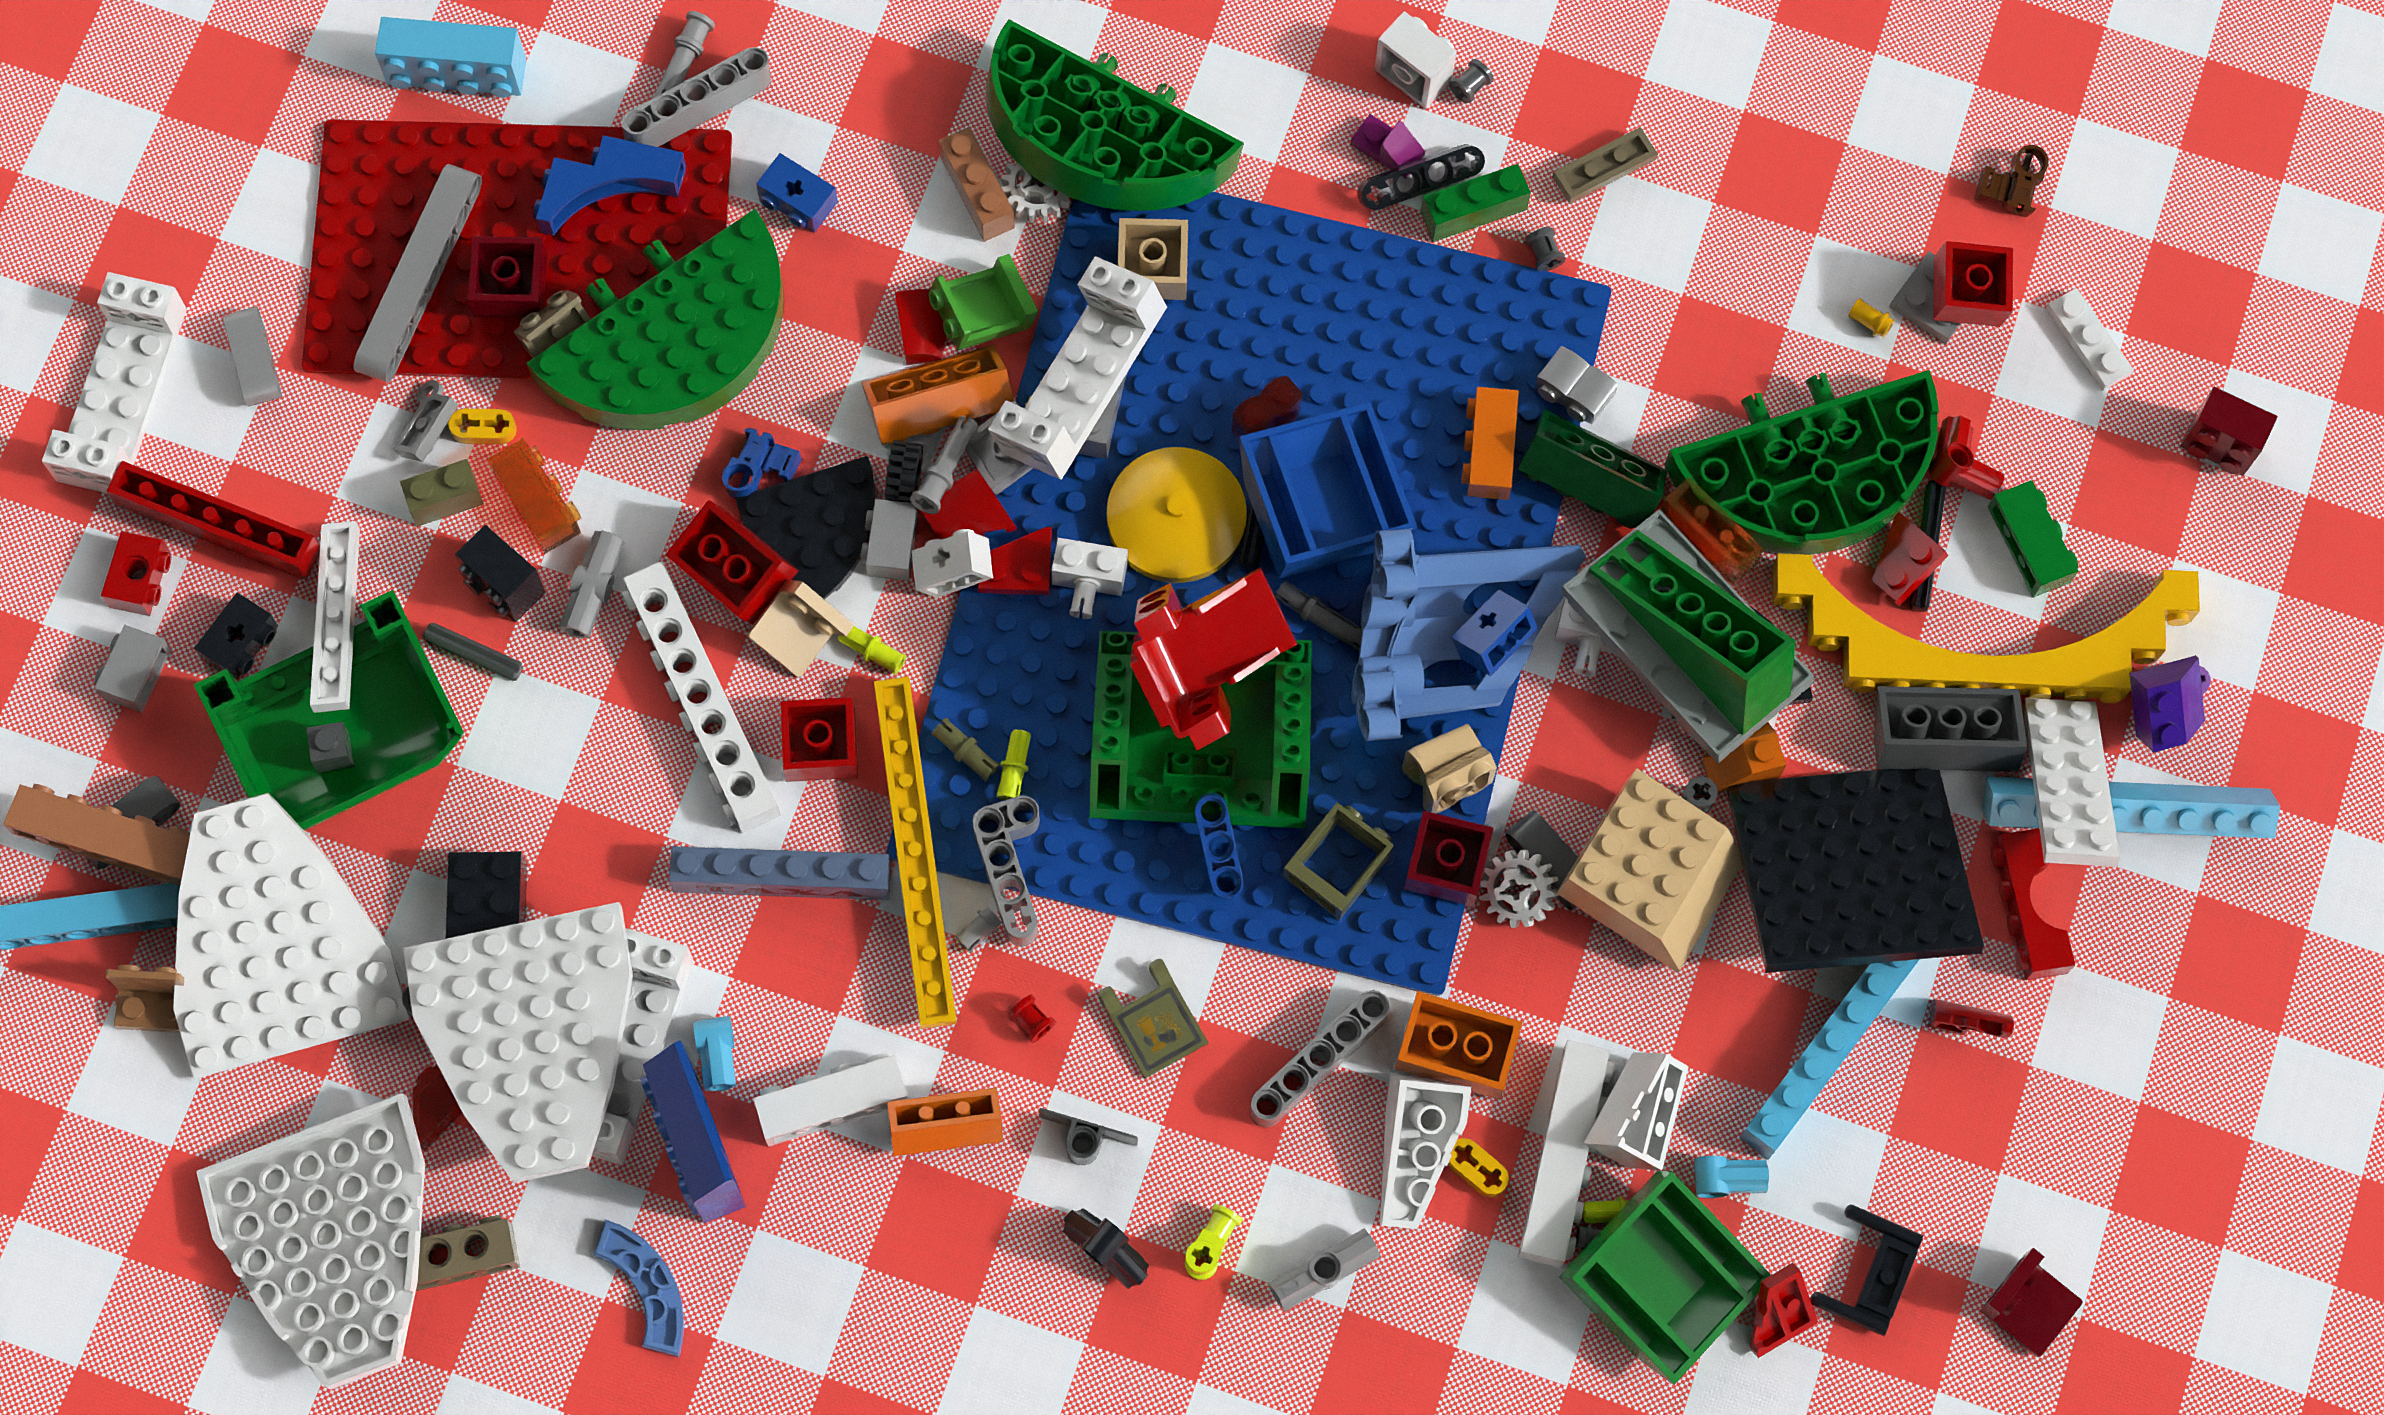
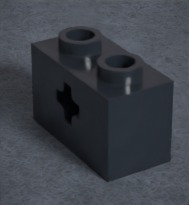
M237 592L194 647V650L201 660L218 671L228 669L237 680L241 674L245 675L252 668L255 656L259 650L272 642L276 635L278 624L269 612ZM236 637H239V638H241V639H242V638H244V639H243L242 641H240V640L235 639V638H236Z

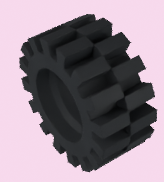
M893 441L891 454L889 455V464L887 465L885 500L911 503L910 497L914 491L918 490L920 485L921 466L923 463L922 444Z

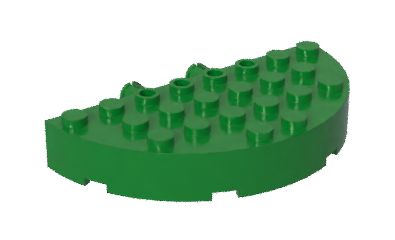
M1010 19L1005 23L996 39L990 62L985 94L987 111L993 129L1004 148L1020 166L1040 182L1072 199L1088 204L1118 210L1149 211L1173 208L1200 199L1220 187L1237 170L1244 142L1173 106L1171 103L1177 97L1173 87L1170 86L1165 94H1162L1167 84L1161 83L1156 88V91L1151 94L1114 75L1113 72L1118 68L1116 58L1112 55L1104 63L1109 53L1100 54L1097 61L1092 63Z
M755 209L678 261L673 259L660 240L652 242L655 247L654 250L650 245H647L643 250V255L659 274L620 300L615 296L603 278L595 280L599 286L597 288L591 283L587 287L586 293L602 312L527 362L532 379L549 397L562 407H567L582 415V418L619 429L655 430L663 429L665 425L683 421L684 423H689L711 414L730 402L754 380L766 357L770 356L778 338L783 318L784 288L777 251L764 221Z
M1930 370L1836 399L1827 379V374L1820 373V379H1817V376L1814 375L1805 381L1815 405L1775 418L1770 417L1762 393H1755V399H1753L1751 394L1741 401L1751 425L1671 449L1664 466L1673 484L1690 507L1707 523L1736 541L1754 548L1781 554L1811 555L1844 549L1867 539L1888 525L1895 515L1901 512L1911 500L1929 467L1938 438L1937 414L1939 413L1936 389Z

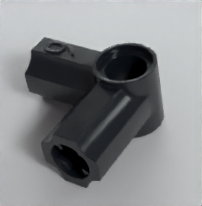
M1084 1208L1078 1211L1071 1210L1066 1215L1063 1233L1072 1242L1080 1246L1096 1263L1106 1268L1123 1286L1129 1289L1132 1286L1140 1285L1146 1279L1149 1264L1128 1244L1129 1238L1116 1225L1106 1218L1101 1221Z

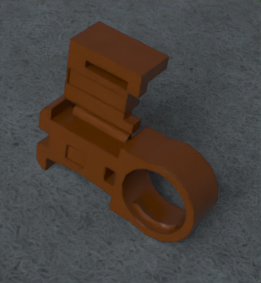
M2037 145L2022 147L2011 160L2010 173L2006 172L2005 175L1995 173V168L1986 166L1981 171L1974 199L1980 200L1982 197L2001 203L2006 200L2002 204L2003 210L2029 217L2036 210V208L2031 207L2035 187L2043 181L2049 166L2047 153ZM2026 153L2023 165L2021 167L2020 156L2021 154ZM2033 155L2040 163V171L2035 174L2028 173ZM1992 174L1989 188L1987 189L1986 186L1989 179V175Z

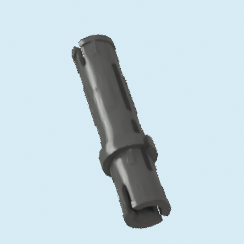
M1285 580L1275 595L1278 602L1300 615L1299 618L1303 621H1311L1360 652L1361 627L1320 602V598L1315 594L1310 596L1289 583V581Z

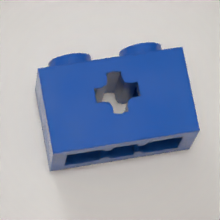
M781 153L778 154L756 183L759 201L762 205L773 212L779 210L787 215L788 220L800 229L806 227L814 233L838 203L836 187Z
M1498 590L1489 600L1482 604L1481 608L1465 624L1458 628L1451 638L1462 660L1491 677L1538 627L1529 606Z

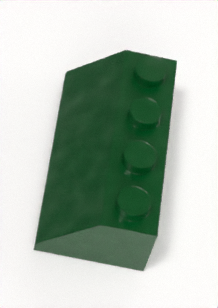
M1546 409L1540 415L1518 467V470L1522 471L1530 480L1535 482L1543 481L1553 486L1562 496L1575 497L1585 502L1589 509L1597 513L1605 512L1615 517L1621 525L1630 529L1636 528L1654 513L1662 499L1667 477L1666 469Z

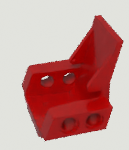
M1259 568L1183 608L1171 583L1138 599L1134 624L1139 633L1134 635L1130 665L1161 728L1170 724L1177 738L1189 735L1196 750H1199L1230 732L1231 706L1220 685L1226 681L1229 685L1237 683L1280 653L1296 646L1297 642L1262 569Z

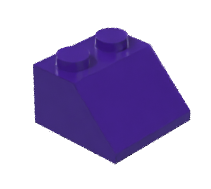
M2195 655L2129 673L2136 737L2153 753L2187 744L2205 721L2199 658Z

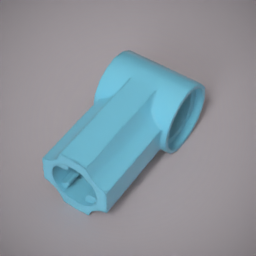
M730 1016L693 1021L697 1053H700L701 1070L705 1091L718 1092L737 1087L732 1055L734 1036Z
M1702 1156L1694 1159L1696 1197L1720 1198L1728 1196L1729 1193L1768 1192L1769 1168L1766 1160H1727V1157Z

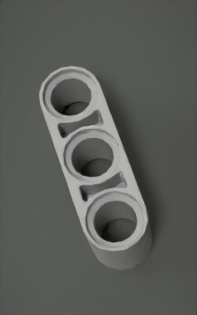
M255 306L223 315L225 330L246 405L250 407L282 398L265 327L258 307Z

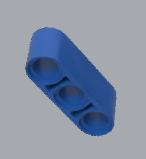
M1214 792L1206 793L1196 802L1195 816L1209 879L1213 891L1218 896L1232 898L1243 887V874L1226 801L1221 795ZM1205 802H1218L1222 808L1221 814L1215 819L1205 818L1201 813V807ZM1213 837H1225L1229 841V849L1223 854L1213 853L1208 846ZM1224 871L1234 873L1237 877L1236 885L1231 889H1223L1218 886L1216 879L1220 873Z

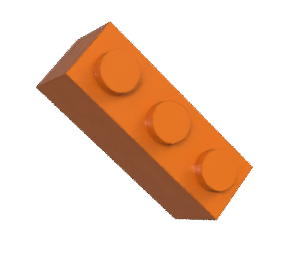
M1477 387L1475 398H1468L1466 419H1472V431L1466 430L1464 451L1470 452L1469 463H1463L1461 484H1467V496L1509 499L1512 488L1519 390Z
M997 1087L887 1102L893 1157L1003 1142L1002 1117Z

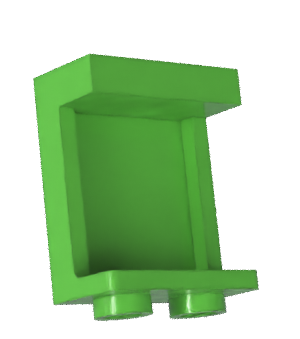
M1010 254L997 257L993 268L950 281H946L943 275L937 276L929 291L931 306L934 310H938L943 320L944 332L948 339L953 340L957 350L1029 329L1038 313Z

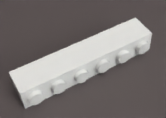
M1567 1040L1564 1046L1518 1258L1558 1268L1562 1267L1565 1258L1572 1260L1576 1238L1570 1237L1573 1223H1580L1584 1202L1578 1201L1581 1187L1587 1189L1592 1167L1586 1166L1588 1152L1595 1153V1149L1584 1144L1607 1100V1097L1601 1096L1603 1082L1610 1083L1614 1068V1062L1608 1061L1609 1049Z

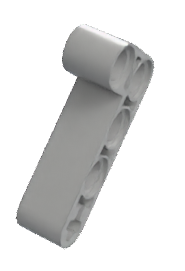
M1018 796L979 809L974 814L972 822L974 837L1006 937L1013 945L1023 947L1033 943L1037 937V917L1012 841L1035 833L1040 824L1039 806L1034 799L1028 796ZM1020 810H1027L1033 814V817L1030 821L1022 823L1018 822L1014 815ZM985 821H995L999 825L997 830L992 833H985L980 830V825ZM999 853L1009 857L1008 863L1003 866L993 865L990 859ZM1006 887H1016L1020 891L1017 898L1008 900L1001 896V892ZM1020 911L1023 924L1027 926V931L1020 932L1019 928L1016 927L1014 913Z

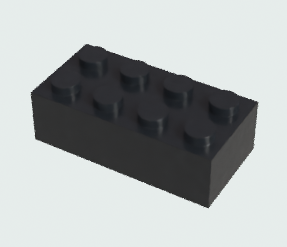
M521 851L448 853L445 939L526 922L527 861Z

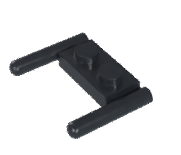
M1850 1204L1844 1211L1846 1218L1883 1234L1855 1307L1820 1292H1814L1810 1300L1812 1305L1885 1336L1924 1235Z

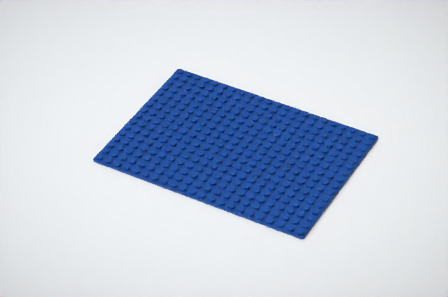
M1211 192L1200 199L1177 207L1149 211L1104 208L1073 199L1016 397V402L1022 408H1025V403L1028 402V399L1035 392L1088 306L1077 284L1094 257L1096 256L1118 266L1119 218L1188 220L1186 300H1164L1167 306L1166 310L1127 372L1107 459L1077 454L1062 480L1033 468L998 495L995 494L1017 529L1009 533L1005 529L985 532V537L989 539L990 551L1044 527H1052L1049 595L979 593L978 584L961 589L918 739L936 872L989 884L974 837L972 820L974 814L979 809L1004 800L996 797L1003 767L999 766L997 771L992 776L989 775L990 778L984 782L963 761L960 763L954 759L955 754L936 737H933L932 732L939 723L943 724V719L948 718L968 738L974 737L978 741L977 746L995 762L1000 764L1001 761L1006 759L1012 731L1015 729L1024 730L1031 734L1025 762V765L1029 768L1027 772H1024L1020 796H1028L1036 801L1039 806L1040 824L1035 833L1014 840L1012 843L1029 895L1440 996L1445 991L1465 905L1404 890L1423 810L1426 811L1422 806L1423 786L1410 780L1402 770L1405 752L1419 744L1469 724L1480 744L1491 753L1498 770L1520 673L1509 687L1499 706L1400 719V735H1403L1402 738L1365 741L1356 717V704H1352L1351 701L1352 682L1355 668L1359 661V651L1311 621H1303L1299 618L1300 615L1278 602L1295 640L1312 641L1310 774L1305 828L1232 825L1243 874V887L1236 896L1222 898L1211 887L1197 823L1089 818L1091 752L1099 632H1138L1134 624L1138 599L1169 583L1146 577L1127 564L1122 596L1096 592L1092 618L1082 619L1083 605H1081L1079 618H1075L1069 614L1075 588L1052 585V566L1058 538L1114 547L1107 527V503L1114 482L1119 474L1138 457L1148 452L1168 447H1185L1199 450L1222 462L1233 473L1242 488L1248 518L1251 501L1244 484L1239 447L1240 436L1371 402L1418 527L1413 535L1415 555L1551 547L1563 496L1553 486L1543 481L1535 482L1530 480L1522 471L1518 470L1522 454L1544 409L1580 426V422L1569 416L1564 405L1557 402L1550 403L1543 399L1538 393L1536 380L1537 376L1561 346L1573 351L1589 365L1594 366L1610 301L1611 288L1595 282L1544 270L1538 271L1536 268L1217 192ZM1477 387L1519 390L1512 488L1508 500L1467 496V484H1461L1463 463H1469L1470 452L1464 451L1466 430L1472 431V419H1466L1468 398H1475ZM1243 539L1230 561L1215 573L1192 582L1171 583L1182 608L1255 571L1244 569L1239 563ZM1264 539L1260 564L1257 569H1262L1274 596L1283 582L1287 580L1310 596L1315 594L1320 598V602L1361 627L1362 604L1366 589L1371 584L1374 553L1279 579ZM1539 579L1482 584L1467 596L1464 601L1463 610L1469 615H1474L1481 608L1482 604L1489 600L1498 590L1526 604L1534 592ZM1462 659L1438 661L1423 670L1424 688L1476 685L1480 683L1485 673ZM1497 770L1493 782L1486 788L1472 796L1462 798L1451 807L1436 814L1484 825ZM1337 802L1344 808L1346 805L1353 807L1362 815L1364 823L1372 829L1378 827L1385 831L1391 837V843L1394 844L1391 857L1340 920L1283 878L1284 867ZM1020 810L1014 815V818L1022 823L1030 821L1033 817V814L1027 810ZM985 821L980 825V830L985 833H992L997 830L999 825L995 821ZM1336 824L1304 865L1345 896L1377 854ZM893 827L886 853L889 854L890 860L898 862ZM1216 836L1210 840L1208 846L1213 853L1223 854L1229 849L1230 844L1225 837ZM1002 853L996 854L990 859V862L995 866H1003L1009 861V857ZM1224 871L1218 875L1216 882L1223 889H1231L1236 885L1237 877L1230 871ZM1011 886V887H1006V888H1005V889H1009V890H1013V891L1020 892L1016 887H1012V886Z

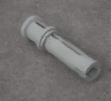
M689 11L687 13V23L681 35L676 36L674 40L676 50L651 99L683 83L694 58H698L704 51L702 45L708 32L713 31L715 28L714 21L708 16L696 11Z
M963 415L957 418L956 424L934 465L925 469L923 473L924 480L921 486L910 497L911 503L920 511L928 514L939 512L941 508L940 501L945 491L950 490L953 485L952 474L971 438L978 429V424L969 417L966 424H963L966 416Z

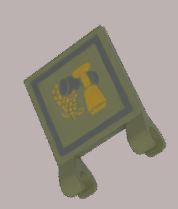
M1156 959L1149 966V972L1159 988L1122 1008L1112 987H1105L1098 994L1101 1004L1113 1021L1145 1079L1208 1044L1206 1037L1162 959Z

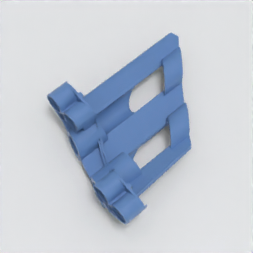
M1413 528L1376 531L1373 575L1371 584L1366 589L1362 604V636L1359 661L1355 668L1351 691L1352 704H1356V717L1364 740L1374 741L1402 738L1403 735H1400V719L1499 706L1509 687L1513 684L1528 660L1534 646L1532 644L1547 618L1563 599L1562 586L1576 576L1578 568L1586 558L1580 545L1419 556L1415 555L1414 540L1411 532ZM1539 579L1534 592L1525 604L1529 606L1538 629L1491 677L1485 674L1480 683L1476 685L1424 688L1423 670L1438 661L1461 660L1451 637L1461 625L1465 624L1473 616L1464 612L1463 605L1467 596L1474 589L1485 583Z

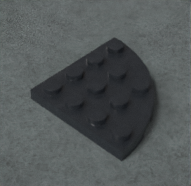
M867 455L754 491L748 496L736 497L735 500L743 524L799 570L792 580L804 582L825 600L834 591H838L851 576L861 560L863 543L869 542L870 531L865 530L867 511H874L875 486L873 472Z

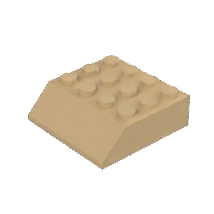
M1636 768L1623 783L1556 893L1678 973L1740 870L1742 860L1739 847L1726 826Z

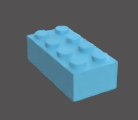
M381 17L375 55L387 85L399 89H407L410 86L422 87L433 92H440L444 89L457 90L467 95H474L477 92L492 93L502 98L510 97L511 95L521 96L527 59L517 28Z

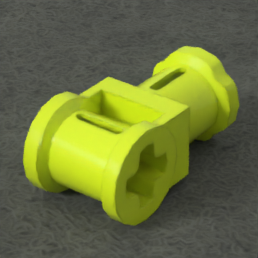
M1213 1205L1211 1209L1213 1215L1205 1229H1202L1197 1240L1187 1248L1185 1269L1193 1279L1207 1280L1215 1274L1218 1260L1225 1249L1229 1236L1235 1226H1240L1243 1221L1235 1212L1222 1205ZM1202 1254L1208 1255V1263H1203L1201 1267L1195 1265V1257L1200 1258Z

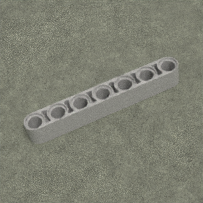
M447 164L443 168L360 344L354 360V371L387 383L393 379L478 197L482 185L481 175L451 164Z

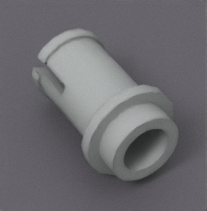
M988 907L983 912L979 909L977 911L978 916L959 934L955 935L969 953H972L973 949L993 931L997 933L999 931L997 927L1002 924Z

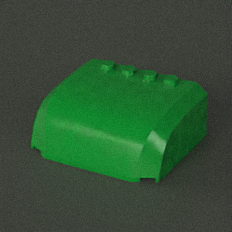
M394 590L360 605L367 621L354 626L349 709L314 713L310 707L314 646L239 682L236 681L228 669H225L193 684L248 798L269 793L303 830L316 826L439 766L465 734ZM343 722L350 733L354 767L318 773L311 763L306 728Z

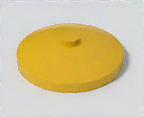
M1168 447L1157 449L1138 457L1119 474L1108 497L1107 527L1113 546L1128 549V565L1142 575L1154 580L1168 583H1186L1208 577L1230 561L1238 550L1245 533L1247 508L1244 493L1239 482L1222 462L1199 450L1185 447Z

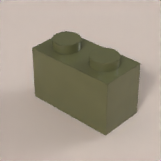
M468 459L400 481L409 511L417 527L484 505Z

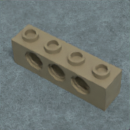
M496 1215L480 1219V1225L465 1228V1224H454L444 1227L442 1229L443 1233L428 1236L427 1232H421L416 1291L520 1268L511 1222L507 1218L502 1219L501 1216ZM478 1239L484 1240V1251L478 1256H469L468 1247L470 1243ZM438 1248H447V1260L440 1265L432 1264L431 1256L433 1252Z

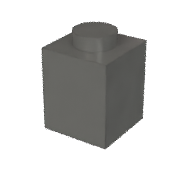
M343 722L306 728L311 763L318 773L354 767L350 733Z

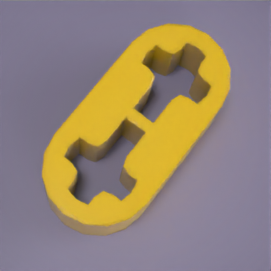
M459 409L452 414L448 422L454 439L463 444H507L513 440L517 432L513 416L508 411L502 409ZM464 420H469L471 426L467 428V432L462 433L458 426H462ZM503 420L507 427L502 429V433H496L494 427L498 425V421Z
M1467 1138L1457 1139L1450 1153L1452 1156L1448 1166L1481 1195L1490 1198L1501 1195L1509 1181L1508 1172L1504 1166L1474 1141ZM1468 1148L1471 1151L1469 1158L1476 1164V1167L1474 1168L1467 1161H1463L1461 1164L1457 1163L1456 1158L1458 1154L1454 1150L1464 1151ZM1481 1168L1489 1175L1494 1172L1498 1173L1499 1178L1497 1182L1501 1186L1491 1185L1489 1188L1484 1185L1486 1178L1478 1170Z

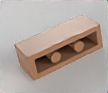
M968 127L940 139V158L983 241L985 242L1014 229V211L971 128Z

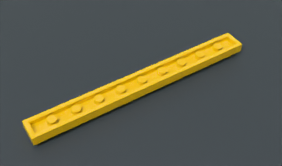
M908 676L874 681L921 1029L953 1025L957 1024L910 678Z

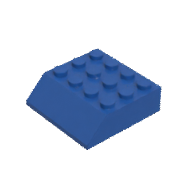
M1371 402L1239 437L1244 484L1279 579L1374 553L1376 531L1413 528L1411 530L1412 535L1416 532L1418 527Z
M681 1040L675 1042L643 1064L646 1076L640 1078L646 1097L654 1109L652 1113L658 1130L667 1144L665 1149L671 1165L679 1177L680 1181H678L684 1200L687 1202L692 1215L700 1214L703 1222L707 1223L745 1208L746 1205L694 1067Z

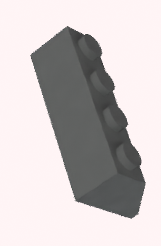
M1878 686L1874 732L1877 769L1919 770L1921 768H1928L1931 770L2019 772L2027 750L2019 689Z

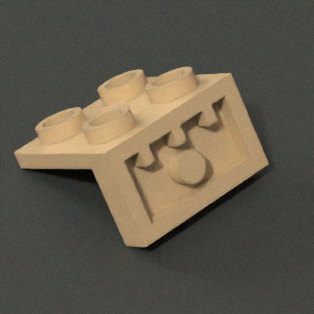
M787 579L747 632V637L795 677H801L832 634L847 636L854 624L804 582Z

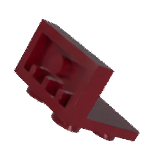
M2032 1248L2021 1257L1980 1309V1312L2035 1357H2041L2080 1308L2083 1301L2039 1265L2045 1256L2035 1248Z

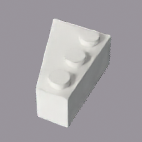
M1633 1052L1584 1144L1627 1168L1662 1171L1688 1066L1668 1054Z

